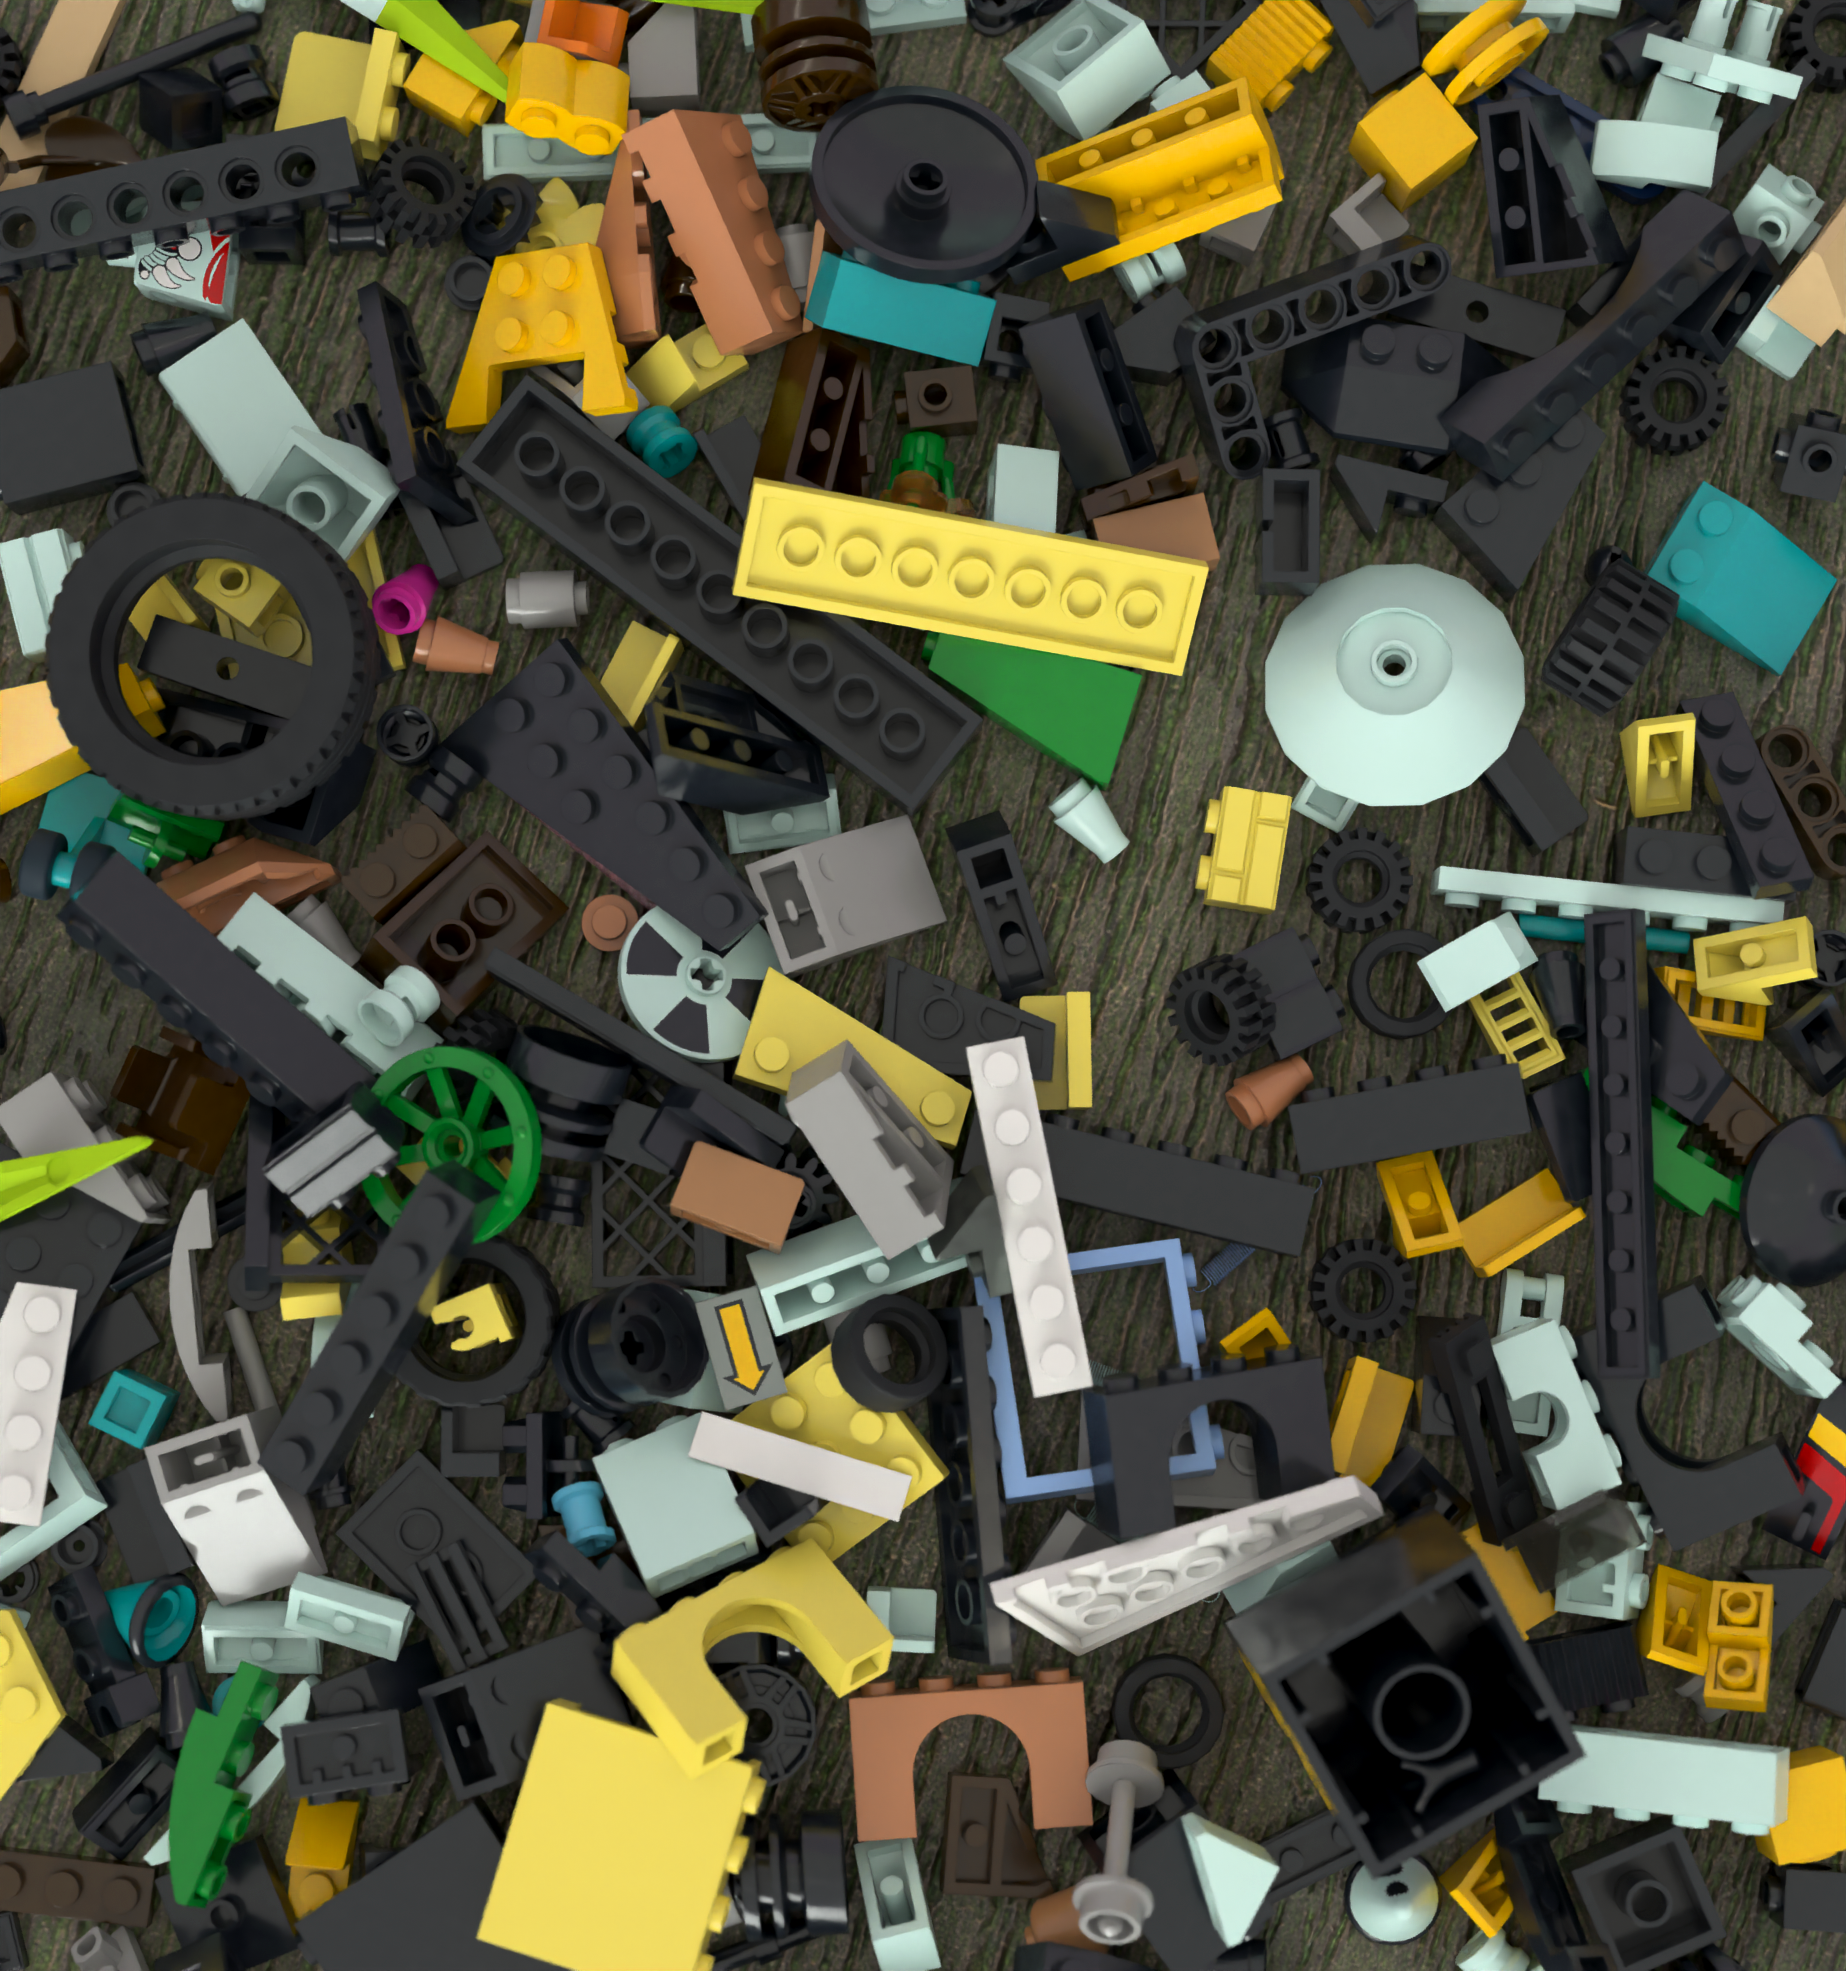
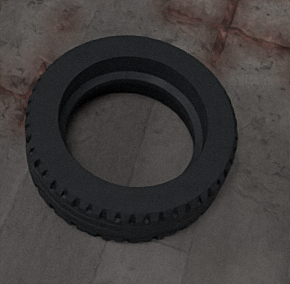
M194 492L190 497L183 494L173 495L168 498L152 501L148 508L140 506L133 509L129 514H124L116 519L111 529L104 528L94 540L87 544L84 548L83 556L81 558L77 557L70 566L69 573L65 575L61 582L62 591L56 594L53 601L52 613H50L47 623L50 626V631L45 636L46 654L44 659L45 666L49 668V673L46 676L47 687L50 690L52 706L59 709L57 719L60 726L64 729L71 745L78 747L79 756L98 776L106 778L108 784L125 795L154 808L206 820H235L241 817L247 819L275 812L276 808L280 806L287 807L292 805L299 799H303L311 794L312 788L315 785H323L332 774L338 771L342 766L341 760L343 757L351 755L357 742L364 734V722L369 721L371 718L374 702H376L378 694L374 687L375 683L380 681L381 650L376 646V642L379 640L378 628L376 627L373 610L368 608V597L356 575L348 568L346 561L332 546L291 516L260 501L238 495L228 496L225 493ZM218 558L231 559L253 565L277 579L293 596L305 617L310 632L312 670L309 684L297 711L275 736L262 745L237 755L218 758L196 757L175 751L151 736L136 720L124 699L120 686L118 665L120 644L126 623L134 607L143 594L163 575L180 565L192 561Z

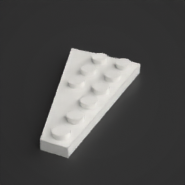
M1354 1475L1336 1478L1322 1485L1171 1530L1151 1533L1134 1541L990 1583L996 1606L1074 1655L1081 1656L1383 1516L1384 1513L1378 1495Z

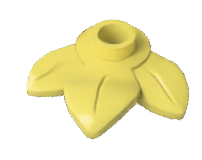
M553 177L539 193L543 203L536 212L542 223L530 228L527 233L530 243L519 242L516 245L515 254L585 242L596 246L605 206L602 203H595L580 208L578 200L569 186L561 178ZM505 208L503 213V221L499 224L500 229L505 225V217L512 213L507 208Z

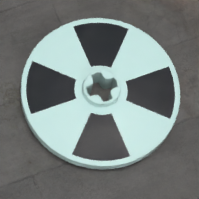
M659 906L648 911L631 929L624 941L618 961V985L621 998L637 1028L645 1036L682 1058L699 1063H719L739 1058L768 967L770 966L783 975L784 973L771 937L759 923L729 948L718 951ZM698 968L703 969L705 978L714 980L707 990L702 989L701 981L691 978Z

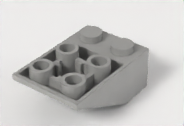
M908 814L800 845L745 865L754 894L769 913L764 918L784 976L789 979L947 922Z
M49 1072L0 1105V1125L22 1158L126 1139L115 1133V1130L111 1128L101 1111L107 1108V1104L98 1089L88 1079L81 1083L79 1078L75 1076ZM138 1152L72 1185L140 1223L167 1224L172 1220L165 1209V1206L170 1203L166 1191L153 1175L150 1174L145 1178L133 1161L139 1155Z
M276 1405L144 1448L161 1505L222 1606L291 1585L298 1572L315 1577L328 1573L305 1496H302L257 1463L281 1421Z

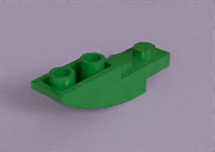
M1589 1068L1577 1070V1072L1582 1071L1589 1090ZM1651 1096L1654 1192L1690 1218L1703 1217L1710 1204L1740 1221L1739 1200L1744 1177L1735 1174L1732 1180L1712 1169L1716 1161L1703 1151L1688 1144H1685L1682 1150L1677 1148L1676 1146L1688 1127L1674 1119L1678 1111L1662 1100Z
M241 1661L218 1714L196 1708L184 1739L175 1773L170 1804L168 1836L170 1874L175 1902L188 1907L206 1908L208 1901L217 1897L226 1880L227 1866L224 1863L233 1842L237 1843L241 1840L251 1820L252 1811L248 1806L253 1795L233 1787L236 1777H241L246 1772L252 1761L255 1746L251 1741L260 1720H266L274 1709L278 1698V1688L275 1685L280 1675Z

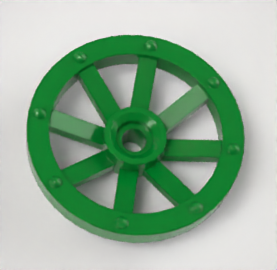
M454 1046L430 1047L415 1051L395 1062L379 1077L371 1091L380 1099L382 1106H387L394 1115L425 1133L422 1144L400 1148L402 1157L395 1166L425 1162L432 1169L449 1161L456 1160L501 1191L502 1194L472 1244L480 1243L495 1236L509 1226L526 1206L540 1171L542 1157L541 1129L534 1104L528 1092L515 1074L503 1063L484 1052L472 1048ZM447 1067L460 1069L478 1077L465 1115L462 1112ZM426 1073L442 1115L441 1119L401 1095L408 1085ZM496 1094L505 1108L511 1125L485 1131L482 1126L493 1097ZM460 1139H461L462 1142H463V1151H462V1153H461L460 1150H459V1142H460ZM514 1144L512 1167L507 1180L488 1159L487 1155L490 1149ZM388 1173L381 1178H375L370 1174L361 1181L373 1208L393 1229L418 1184L402 1200L394 1189Z

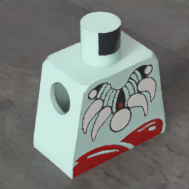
M202 201L181 202L183 211H192ZM148 205L142 209L141 220L147 213ZM210 230L189 235L190 242L182 246L156 248L154 242L133 247L135 253L132 256L117 260H107L108 265L135 268L134 284L143 296L149 299L198 313L207 311L209 316L223 320H233L241 252L238 249L239 233L228 236H212Z

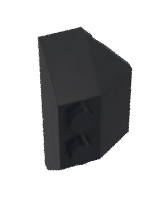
M1366 318L1286 348L1280 390L1289 399L1293 398L1304 412L1332 438L1446 455L1454 451L1455 448L1440 417L1478 381L1507 372L1510 369L1466 333Z
M672 671L667 672L660 678L644 705L648 743L658 795L739 815L818 803L830 797L820 746L807 736L801 738L785 718L754 694Z

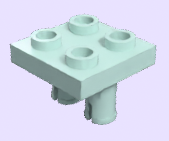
M1701 0L1688 38L1683 37L1682 42L1650 33L1647 35L1642 56L1663 62L1660 74L1692 82V84L1723 93L1736 94L1737 92V96L1769 105L1773 94L1796 100L1803 77L1769 67L1771 61L1767 60L1780 15H1782L1784 10L1782 8L1748 0L1746 4L1747 9L1732 50L1724 49L1723 45L1736 2L1739 0Z

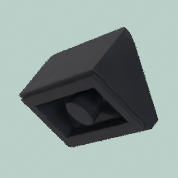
M148 1727L73 1809L72 1816L78 1832L122 1861L170 1809L175 1773L181 1752L179 1750L167 1751L165 1738H159V1732L152 1727Z

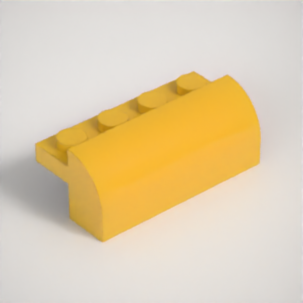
M1246 76L1035 160L1038 180L1109 197L1116 207L1120 244L1061 267L1070 282L1102 272L1106 268L1142 254L1154 252L1160 247L1194 234L1208 231L1212 227L1243 215L1260 211L1269 205L1283 200L1280 180L1285 177L1279 152L1264 111Z

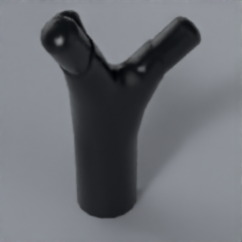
M1474 1746L1435 1761H1417L1402 1757L1399 1763L1400 1768L1411 1771L1416 1775L1400 1783L1398 1789L1402 1794L1420 1790L1412 1810L1418 1815H1423L1430 1800L1441 1788L1456 1779L1482 1769L1483 1764Z

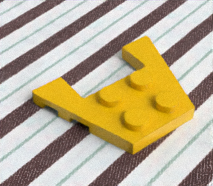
M585 242L496 257L446 418L445 429L458 434L482 431L501 407L503 371L583 359L582 411L594 416L638 411L636 391L628 387L624 367L629 365L625 345L617 342L612 316L616 315L617 312L601 248Z

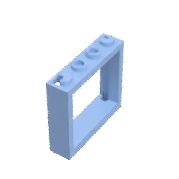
M1180 1238L1067 1254L1071 1275L1164 1262L1179 1362L1191 1363L1192 1369L1203 1368L1200 1367L1197 1345L1206 1344L1203 1315L1201 1309L1191 1310L1188 1294L1189 1287L1197 1286L1195 1264L1192 1253L1182 1254ZM982 1277L973 1278L977 1306L983 1305L984 1317L988 1319L992 1331V1344L987 1352L988 1374L993 1378L997 1391V1403L992 1412L995 1433L1002 1450L1000 1467L1006 1505L1094 1492L1091 1468L1027 1477L1000 1296L989 1297ZM1206 1404L1197 1408L1188 1416L1194 1454L1169 1458L1171 1481L1213 1475L1216 1470L1215 1460L1225 1458L1220 1424L1209 1425Z

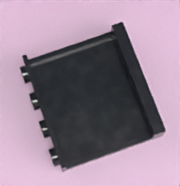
M481 1795L466 1803L454 1815L320 1906L304 1913L294 1924L299 1932L295 1936V1941L303 1957L312 1966L319 1963L323 1971H575L477 1939L507 1839V1834Z

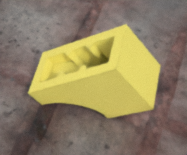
M299 1208L294 1211L299 1217L304 1215ZM332 1209L326 1210L309 1225L328 1244H331L349 1228L348 1223ZM287 1221L284 1223L282 1233L291 1226ZM299 1234L283 1248V1264H308L320 1251L304 1236ZM350 1241L338 1253L351 1265H355ZM329 1260V1261H328L327 1263H325L324 1265H334V1264ZM283 1283L280 1296L283 1321L341 1315L352 1283Z

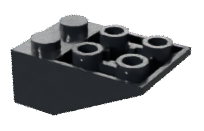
M585 1625L463 1670L457 1674L447 1676L418 1689L457 1802L525 1778L546 1705L557 1698L581 1704L580 1710L636 1727L623 1690L607 1678L602 1670L605 1664L593 1654L604 1640L602 1633H597Z

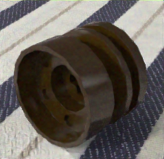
M764 0L756 7L751 18L755 55L760 66L758 80L761 87V103L765 117L773 124L795 132L818 133L830 117L846 103L868 92L879 90L873 52L870 51L873 42L865 0Z

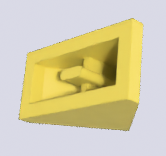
M1693 713L1636 720L1620 732L1630 803L1634 818L1691 810L1696 724Z

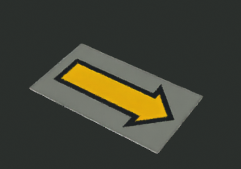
M757 1285L695 1303L726 1411L788 1392Z

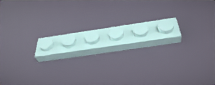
M1439 866L1432 872L1430 895L1445 896L1444 905L1451 907L1479 908V900L1502 902L1501 911L1536 914V906L1559 908L1558 917L1584 920V914H1591L1593 912L1635 908L1645 910L1646 926L1650 925V917L1673 920L1672 929L1690 932H1706L1707 923L1728 925L1729 932L1783 921L1785 903L1774 900H1754V898L1447 866Z

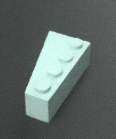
M255 892L251 894L216 937L377 1079L390 1066L406 1055L418 1050L434 1047L436 1042L441 1044L444 1042V1039L424 1022H415L414 1032L399 1046H389L374 1038L360 1020L358 1004L369 993L379 988ZM427 1073L408 1085L401 1095L412 1101L427 1081Z

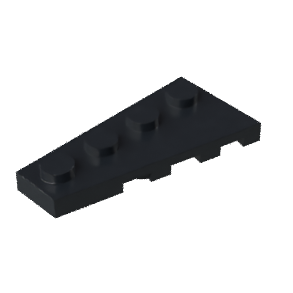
M374 281L357 290L361 314L358 316V324L364 338L367 340L371 362L368 363V373L378 391L381 410L378 411V421L388 440L391 459L388 460L390 476L400 490H406L458 526L476 518L470 498L464 497L461 499L452 477L461 473L456 465L458 460L455 451L446 450L435 427V424L443 421L444 418L438 400L434 398L426 383L419 378V375L427 372L428 369L407 306L377 281Z

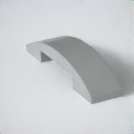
M202 1182L194 1191L186 1206L173 1246L169 1281L170 1312L178 1352L196 1394L216 1421L229 1420L234 1410L229 1352L206 1354L196 1249L212 1248L218 1240L213 1182Z

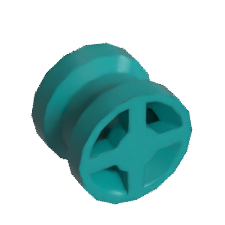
M664 405L653 406L641 412L631 422L626 433L627 443L637 455L642 456L643 463L663 478L672 477L683 471L692 462L697 452V443L687 429L681 427L680 419L674 411Z

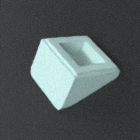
M1307 776L1291 804V808L1338 833L1344 829L1359 802L1322 789Z

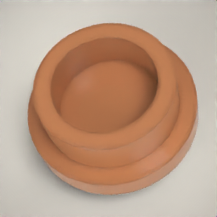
M611 894L602 895L591 901L585 908L581 922L582 931L587 941L595 948L605 952H616L622 949L626 937L639 921V917L634 906L625 898Z

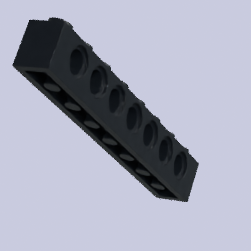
M344 116L0 191V284L19 281L24 278L23 271L43 266L46 272L71 270L79 266L78 259L99 255L101 260L126 258L134 255L133 247L155 242L156 248L182 246L190 242L189 235L210 230L212 236L233 235L245 230L244 223L266 218L268 224L288 223L300 219L301 210L322 206L324 212H338L351 209L357 205L356 198L371 195L357 127ZM313 161L316 166L313 180L303 187L293 186L292 172L294 168L301 162ZM257 173L260 179L257 192L250 198L238 199L236 187L239 180L246 174ZM202 185L204 191L202 203L192 211H183L181 206L183 193L191 186ZM146 197L148 203L146 215L139 222L129 224L126 219L128 205L136 198ZM90 209L92 222L89 229L81 235L73 236L71 221L74 215L81 210ZM34 221L36 225L34 240L28 246L18 248L16 233L19 227L26 222Z

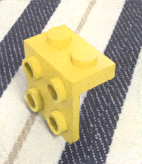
M375 28L371 44L305 31L298 33L294 37L275 123V131L346 116L357 127L363 158L378 161L387 148L388 142H394L399 125V109L396 108L400 87L404 88L403 84L410 74L411 56L409 53H406L398 33Z

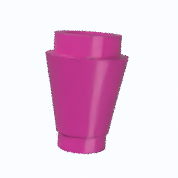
M424 564L413 565L410 569L385 582L375 590L372 597V610L376 623L384 631L401 635L412 633L423 625L439 585L433 569Z

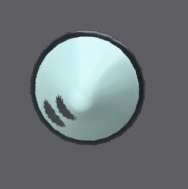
M1420 1854L1375 1880L1362 1860L1358 1861L1347 1877L1343 1894L1346 1913L1355 1929L1365 1938L1378 1944L1389 1946L1404 1945L1426 1934L1435 1924L1440 1914L1443 1900L1442 1886L1438 1875L1431 1864Z

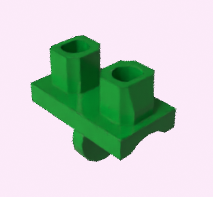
M122 792L112 803L106 820L130 829L127 840L146 848L142 865L152 869L156 867L162 855L178 862L183 861L186 853L203 860L213 842L219 840L224 827L223 823L216 820L193 818L154 808Z

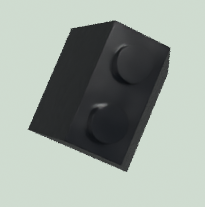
M1166 1769L1161 1773L1165 1783L1161 1798L1151 1805L1134 1808L1127 1877L1142 1883L1152 1893L1154 1899L1153 1909L1150 1916L1143 1920L1142 1932L1170 1971H1209L1218 1961V1956L1230 1947L1227 1946L1213 1926L1181 1817L1193 1813L1210 1822L1211 1820L1174 1770ZM1110 1811L1077 1835L1101 1874L1104 1873ZM1265 1897L1241 1942L1248 1941L1258 1935L1264 1928L1266 1921L1276 1914Z

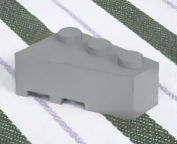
M846 1039L794 1071L785 1102L788 1113L793 1122L803 1131L887 1260L943 1229L954 1160L854 1046Z

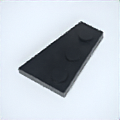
M1647 957L1651 1093L1698 1126H1701L1734 1078L1698 1027L1688 1018L1676 1001V996L1666 982L1658 976L1648 962L1649 959ZM1585 999L1583 1017L1585 1032L1581 1036L1574 1038V1040L1588 1049L1587 1002Z

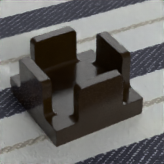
M163 1026L159 1037L174 1043L170 1053L167 1056H162L138 1045L132 1046L111 1090L112 1098L142 1111L136 1127L119 1121L115 1133L125 1138L136 1136L148 1137L154 1141L146 1148L214 1176L251 1093L246 1087L247 1082L230 1067L216 1064L203 1052L202 1043L198 1039Z

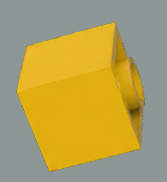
M1424 72L1402 90L1396 89L1387 94L1364 115L1363 119L1356 126L1348 151L1370 179L1377 173H1380L1387 180L1382 194L1401 214L1464 166L1478 137L1426 72Z
M1821 1745L1790 1752L1787 1820L1775 1827L1769 1826V1833L1767 1835H1754L1758 1852L1780 1866L1788 1863H1809L1823 1860L1835 1855L1837 1851L1846 1849V1767L1842 1756Z

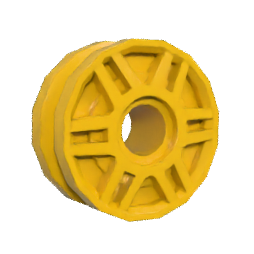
M1527 0L1487 1L1451 29L1424 58L1421 66L1432 79L1448 74L1455 69L1459 71L1444 93V96L1454 108L1467 104L1500 82L1529 57L1545 40L1550 30L1539 17L1527 20L1516 27L1512 26L1514 20L1522 12Z

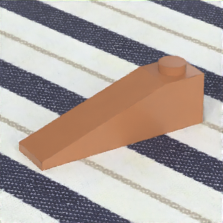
M639 109L628 110L627 132L643 124ZM622 138L596 246L602 250L617 312L616 315L612 316L617 342L625 345V349L653 347L662 338L650 198L642 181L648 179V174L639 151L630 155Z

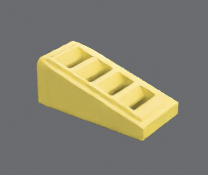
M1517 972L1506 978L1511 989L1486 1001L1478 994L1467 1000L1493 1054H1506L1507 1064L1518 1062L1513 1051L1537 1040L1541 1051L1519 1061L1523 1079L1566 1059L1558 1040L1551 1037L1547 1020L1521 974ZM1516 999L1521 1009L1495 1021L1490 1011ZM1527 1020L1531 1030L1506 1042L1501 1032Z

